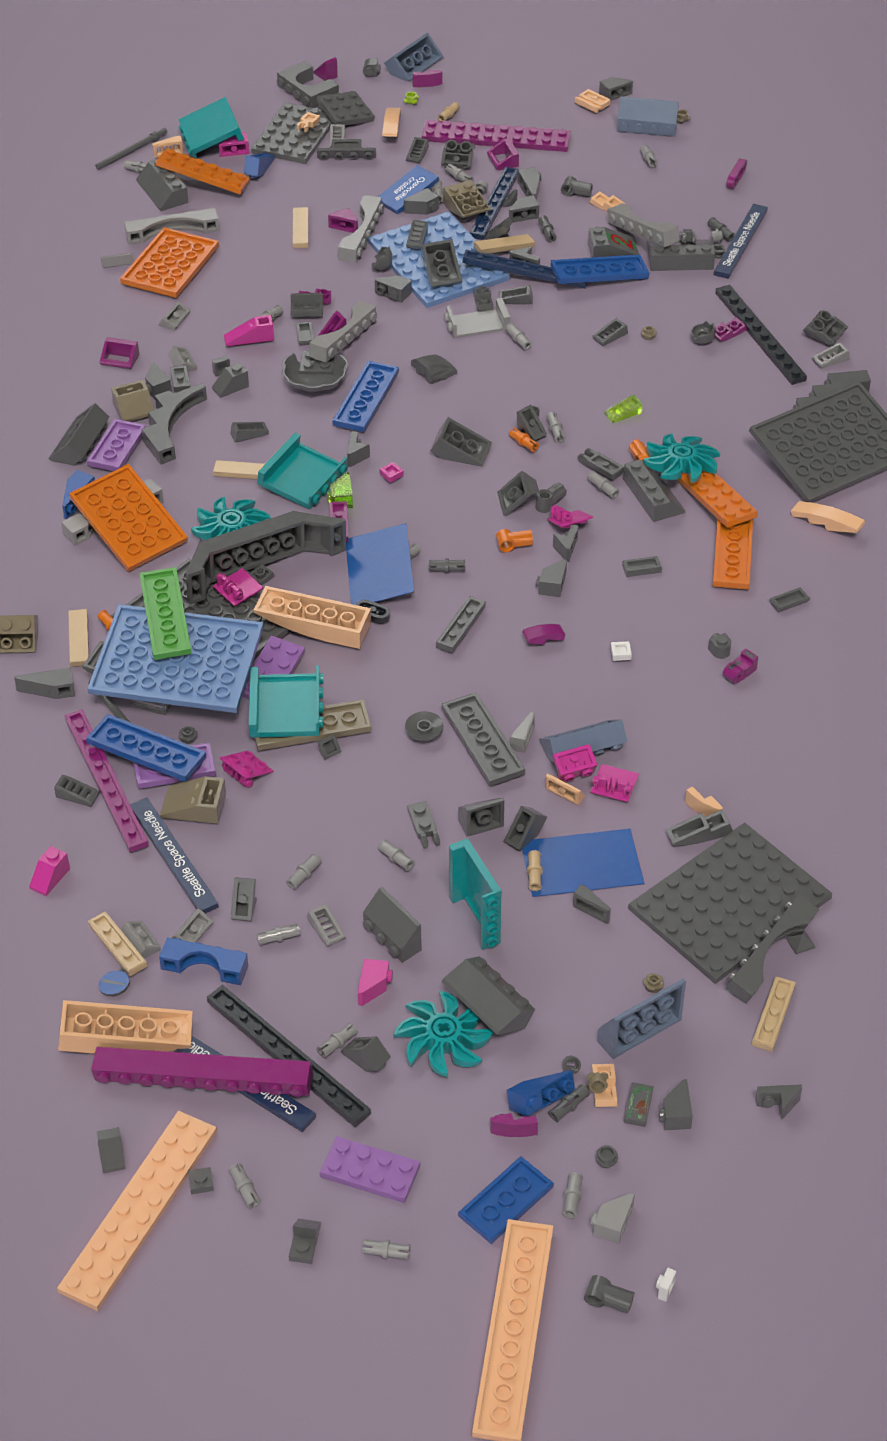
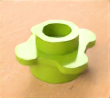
M410 91L405 94L403 101L408 104H416L419 96L416 92Z

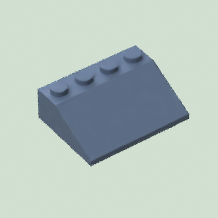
M684 978L614 1017L598 1029L597 1042L612 1059L682 1020L686 986Z

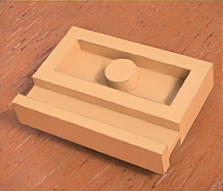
M588 89L581 93L579 97H575V103L598 113V110H602L610 105V99Z

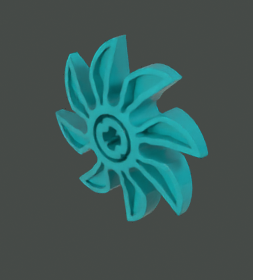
M670 433L663 437L662 445L647 442L646 451L650 457L643 458V463L650 469L663 472L660 477L662 479L676 480L682 478V473H687L690 482L694 483L700 480L702 470L713 474L717 473V463L713 458L720 457L721 453L711 446L700 444L702 442L701 437L686 436L681 439V443H677L673 433Z
M221 497L214 502V512H209L202 508L197 509V519L201 526L191 527V532L196 537L207 540L272 517L265 511L252 508L256 504L255 500H237L233 502V508L228 509L226 508V498Z
M439 991L443 1013H438L435 1004L426 1000H416L406 1004V1008L418 1017H410L402 1021L395 1029L394 1038L412 1037L406 1052L407 1061L411 1067L421 1055L430 1050L428 1057L430 1068L438 1075L448 1077L444 1054H450L453 1064L460 1067L479 1065L482 1063V1059L470 1050H476L485 1046L490 1041L493 1031L491 1029L474 1030L480 1018L470 1008L457 1017L459 1010L457 999L447 992Z

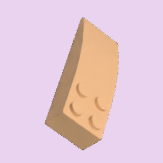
M265 586L254 608L255 614L294 632L325 642L357 649L361 648L371 625V608Z
M63 1000L58 1051L95 1054L96 1047L166 1052L176 1049H187L191 1047L193 1011Z

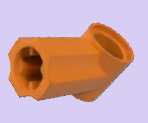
M639 439L633 440L629 444V451L635 458V461L639 459L643 461V458L650 457L646 451V446Z
M501 529L496 533V539L501 552L507 553L512 551L514 547L533 545L531 530L511 532L508 529Z

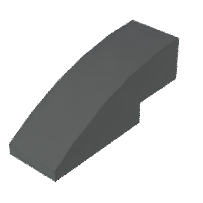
M723 809L706 817L701 813L666 829L674 846L711 841L726 836L733 831Z

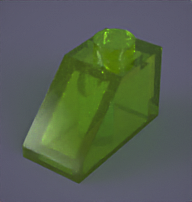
M346 472L330 485V492H327L328 503L347 501V508H353L350 472Z

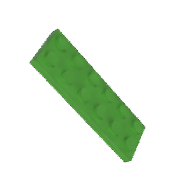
M176 567L139 573L154 660L192 654Z

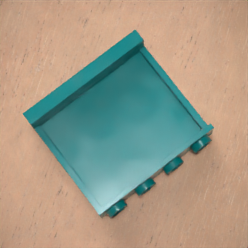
M226 97L178 119L180 123L178 127L190 156L198 159L196 153L231 136L236 135L239 141L244 140V136Z
M294 433L258 471L257 484L311 510L314 505L320 502L321 497L329 492L331 486L338 482L340 476L347 472V457H344L341 462L301 444V435Z
M316 665V673L259 675L258 667H251L249 699L250 737L319 736L320 728H323V716H320V713H323V702H320V699H323V687H320V684H324L323 673H320L319 665Z
M468 838L449 845V899L452 903L461 900L466 901L481 925V949L493 948L501 943L502 890Z

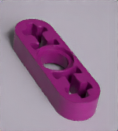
M738 159L727 178V188L735 189L746 170V159Z

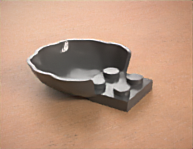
M308 350L302 351L301 362H298L296 355L292 353L286 356L282 362L284 367L283 375L295 389L310 393L332 390L343 380L348 361L339 354L336 363L335 356L328 362H323L309 357Z

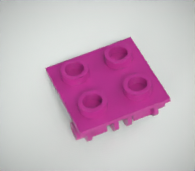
M554 505L551 508V518H547V520L561 528H569L571 524L586 523L593 516L581 510L570 512L558 505Z
M243 568L228 577L225 574L219 573L216 576L217 583L213 585L233 606L238 605L264 589Z
M248 750L220 757L223 761V770L239 781L244 787H251L253 785V777L274 771Z
M601 764L597 776L594 775L592 783L594 784L590 793L628 802L639 773Z

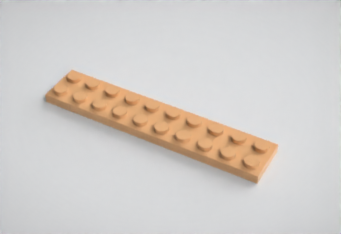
M181 1111L176 1113L57 1287L58 1293L99 1311L188 1177V1170L194 1168L216 1135L217 1127Z
M507 1220L472 1437L495 1441L522 1440L553 1225Z

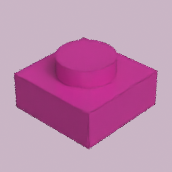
M394 462L379 469L380 475L390 483L404 476V471Z

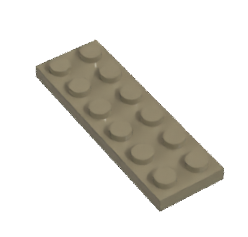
M364 699L323 706V713H320V716H323V728H320L319 736L255 737L257 749L260 751L319 741L332 734H335L337 738L371 732V724Z

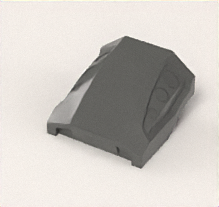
M454 140L446 141L441 166L446 167L451 163L457 168H471L475 144H471L468 141H464L461 144Z
M820 310L803 331L817 340L832 346L848 326L836 316H831L828 311Z
M437 354L411 360V366L416 368V373L418 375H425L429 383H437L439 379L445 380L457 374L456 368Z

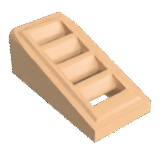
M181 136L153 143L154 158H158L164 152V146H166V149H173L177 153L183 154Z

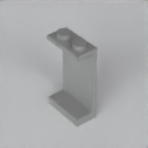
M498 298L496 299V309L453 315L450 306H446L444 321L445 323L447 322L448 331L452 333L453 338L506 331V326L510 324V316L503 299Z

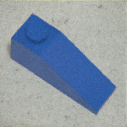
M264 153L246 155L244 174H248L250 178L262 176L274 161L275 155Z

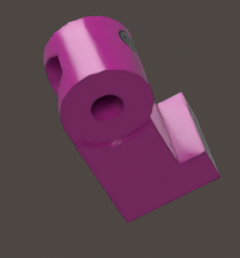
M745 648L736 660L726 665L723 670V676L734 684L739 683L757 670L758 656Z

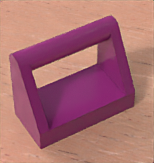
M509 138L503 139L487 151V155L498 171L504 170L505 167H519V153ZM505 154L507 158L499 163L495 155Z
M107 337L101 353L100 364L132 369L139 356L138 341ZM111 354L129 357V361L125 362L107 358Z

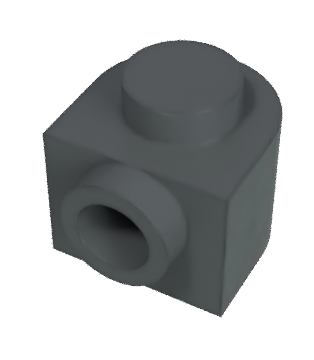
M366 59L363 73L368 77H378V73L381 72V65L378 64V59Z
M715 633L709 639L708 650L716 658H727L731 651V639L726 633Z

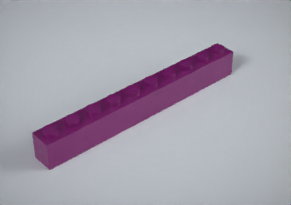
M96 1047L91 1067L94 1079L101 1083H108L110 1081L121 1084L138 1083L144 1086H180L186 1089L205 1088L210 1091L222 1089L229 1092L248 1091L253 1094L264 1092L272 1095L291 1094L296 1097L302 1095L309 1096L313 1077L310 1061Z

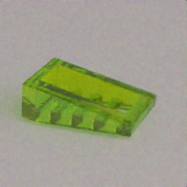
M631 395L605 410L604 414L612 423L642 413V402L636 395Z

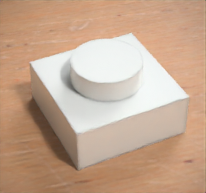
M629 641L611 642L610 648L613 661L631 660L632 653Z
M667 1268L665 1275L659 1276L656 1288L659 1289L658 1299L667 1302L675 1284L677 1271Z

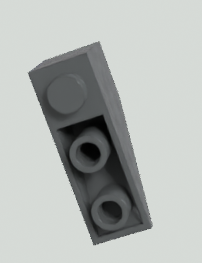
M71 667L14 676L16 690L19 692L53 699L75 696Z

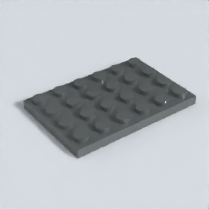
M284 102L252 146L251 153L275 155L277 159L306 164L329 132L330 124L334 123L324 110ZM307 112L320 115V122L313 128L309 127L307 132H304V128L297 129V124Z

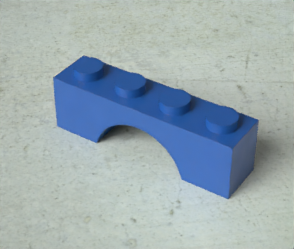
M167 937L159 955L161 970L182 973L192 965L206 964L214 967L219 972L221 982L240 986L249 966L247 953L239 950L224 949L219 946L204 945L199 942L184 941L179 938Z

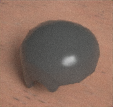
M389 247L380 248L378 254L375 255L377 262L371 264L372 268L386 270L390 267L393 254Z
M705 321L703 324L693 326L691 330L692 339L698 344L711 342L716 332L714 323L709 324Z

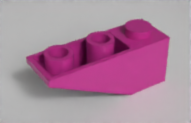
M271 315L253 317L224 334L226 346L274 340Z

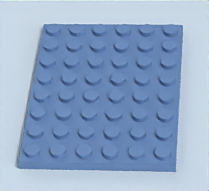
M444 212L421 220L428 222V232L423 244L453 239L462 283L431 288L424 268L421 249L406 247L411 224L368 238V244L377 254L381 247L390 248L393 254L390 268L396 275L412 280V293L426 308L471 294L473 289L485 286L488 288L510 279V275L507 272L462 263L466 249L477 251L474 247L476 239L450 212Z
M119 604L87 688L88 694L237 713L264 629V623L185 613L192 654L154 660L145 607Z

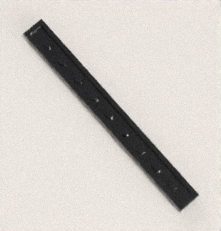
M725 285L716 288L715 294L729 311L746 325V331L790 384L794 385L805 382L807 375L732 286Z
M221 985L207 996V1002L274 1059L310 1061L313 1069L311 1090L354 1127L371 1115V1109L224 985Z

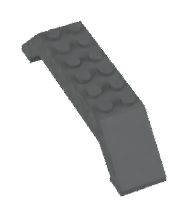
M291 511L199 542L186 571L188 604L205 600L207 589L212 582L217 581L216 576L219 573L225 574L228 577L241 568L245 571L262 564L264 565L302 551L327 553L331 556L346 551V520Z

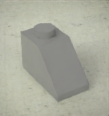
M629 1193L601 1204L599 1212H594L591 1219V1225L594 1226L593 1236L619 1244L634 1207L635 1194Z

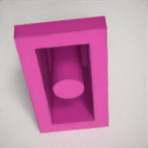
M242 132L244 140L241 141L234 135L219 142L220 157L249 154L247 133Z
M50 846L39 858L29 888L47 896L70 870L67 853Z
M364 959L358 988V1005L363 1006L387 991L388 982L392 983L393 970H389V961Z

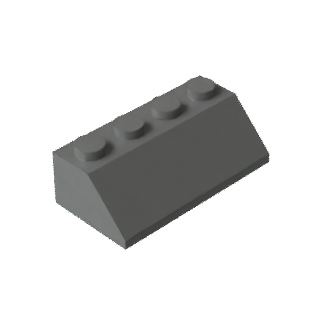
M157 159L149 161L136 178V181L158 209L164 211L187 204V187L175 172L156 166Z
M96 403L76 416L48 459L68 465L84 461L87 457L86 452L93 448V442L101 436L100 431L106 428L108 425L106 422L110 416Z
M640 459L625 463L623 480L653 522L685 513L682 505L664 480L660 478L661 476L656 470L647 467Z
M481 957L465 959L442 980L497 1035L525 1029L535 1011V1008L529 1004V1001L522 997L511 984H508L501 977L499 972L493 970L487 964V961Z

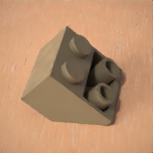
M144 380L111 388L113 404L121 420L131 422L149 417L148 412L154 410L149 390Z
M0 615V653L36 652L38 615Z

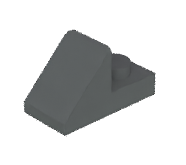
M508 217L488 231L484 240L509 237L507 233L510 231L513 221Z
M532 247L515 249L509 252L510 259L540 265V257L532 255Z
M532 405L516 412L519 431L524 429L534 441L547 435Z
M351 431L347 451L348 467H352L370 457V445L361 443V439H358V432Z
M571 525L570 530L566 531L565 535L553 534V547L567 562L570 561L578 540V526Z
M234 878L231 919L252 920L257 897H255L256 879Z
M802 1085L757 1086L756 1105L765 1107L779 1105L780 1116L783 1119L800 1101Z
M119 1127L97 1131L103 1174L125 1170Z
M298 1218L294 1223L289 1261L312 1264L321 1227L320 1221Z

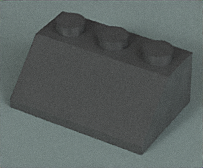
M383 887L379 888L363 911V926L368 932L376 936L377 941L381 945L384 944L394 958L397 957L403 963L422 951L421 924Z

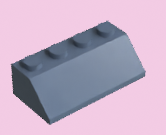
M427 32L392 56L384 64L392 76L408 82L413 78V72H422L441 59L443 55Z
M620 96L617 131L675 137L679 102Z
M607 720L540 738L539 741L549 761L554 762L553 754L590 744L593 754L603 753L604 748L608 747L611 750L621 748L622 744L627 742V737L622 720Z

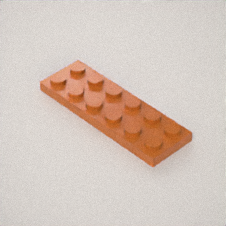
M165 149L156 160V166L240 195L250 182V177H247L245 174L235 173L228 168H221L216 164L206 163L202 159H195L187 154L177 153L173 149Z
M702 470L700 480L694 483L690 482L687 473H682V478L676 479L727 528L758 517V511L717 473L713 474Z
M717 519L713 587L749 589L753 519L728 528Z

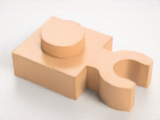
M307 112L297 124V129L304 128V132H307L309 127L313 128L320 122V115Z

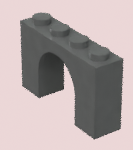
M305 61L277 72L278 86L308 107L316 108L320 106L317 102V96L339 93V85L331 79L316 85H303L314 80L313 66Z

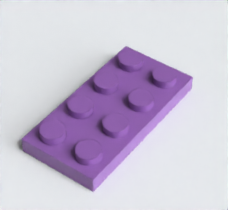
M114 419L88 458V466L110 471L123 467L142 438L141 429L145 428L146 425Z
M271 636L253 667H258L259 675L292 674L305 653V647ZM250 673L242 696L250 699Z
M210 744L192 745V747L205 751L206 759L188 780L205 776H216ZM133 762L138 789L183 782Z
M336 1136L320 1171V1177L405 1203L420 1169V1161Z

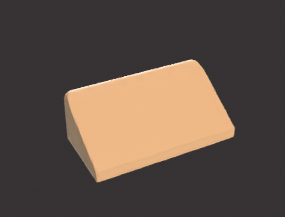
M547 773L546 789L576 805L583 801L585 794L581 790Z

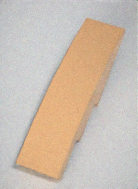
M386 108L382 136L397 137L401 108Z
M799 501L791 510L792 517L808 518L809 524L825 525L826 531L858 533L865 524L864 519L853 514L817 503Z

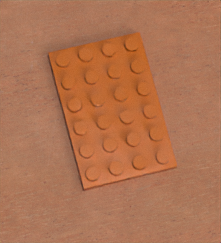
M163 227L121 276L120 283L177 298L219 247V241Z
M130 464L69 493V498L128 572L188 541V536Z

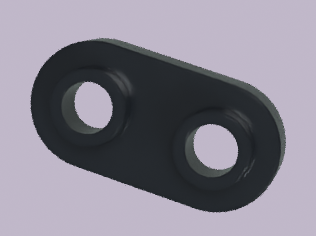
M361 600L356 603L357 606L371 608V621L376 623L389 621L390 609L369 600Z

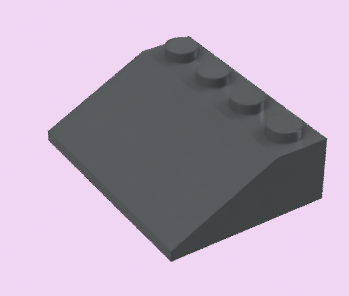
M709 239L696 240V243H682L679 240L666 247L647 241L651 271L714 270L715 251L714 245Z

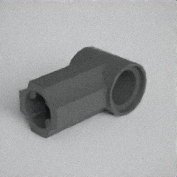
M572 176L567 177L561 186V192L566 196L576 194L590 197L593 190L592 183L577 181Z
M558 482L548 489L539 490L537 492L536 509L542 513L549 512L551 506L566 495L567 490L564 485Z
M594 1275L590 1280L584 1300L594 1307H603L605 1305L628 1313L631 1309L635 1292L612 1285L603 1276Z

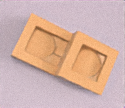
M600 191L590 200L591 204L605 211L624 203L614 195L609 198Z
M693 786L686 790L685 803L698 814L703 813L706 817L723 809L712 796L704 798Z
M592 1064V1073L605 1072L608 1074V1079L606 1080L608 1087L601 1093H594L595 1107H616L618 1099L614 1064Z

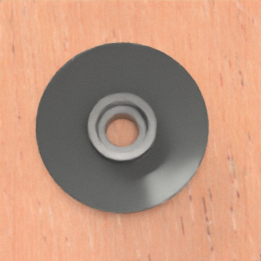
M428 711L412 714L405 723L407 734L413 739L420 741H429L437 738L442 733L444 727L442 719L437 714Z

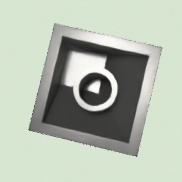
M523 471L519 472L497 492L502 512L505 516L528 502L539 491L536 480Z
M504 798L479 801L458 807V820L466 837L504 827Z

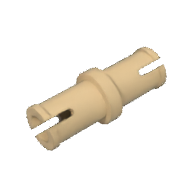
M453 102L450 106L445 107L443 112L437 116L438 121H446L448 118H452L454 113L460 109L459 104Z
M532 850L528 853L529 866L527 867V874L529 875V889L532 891H538L542 887L541 875L543 868L540 859L541 853L537 850Z

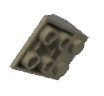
M472 180L444 187L443 202L449 211L462 218L491 210Z
M205 776L168 786L160 817L218 824L226 797L225 779Z

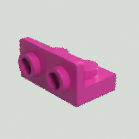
M590 744L559 752L552 756L559 774L557 778L564 782H570L578 776L588 777L594 773L597 767Z

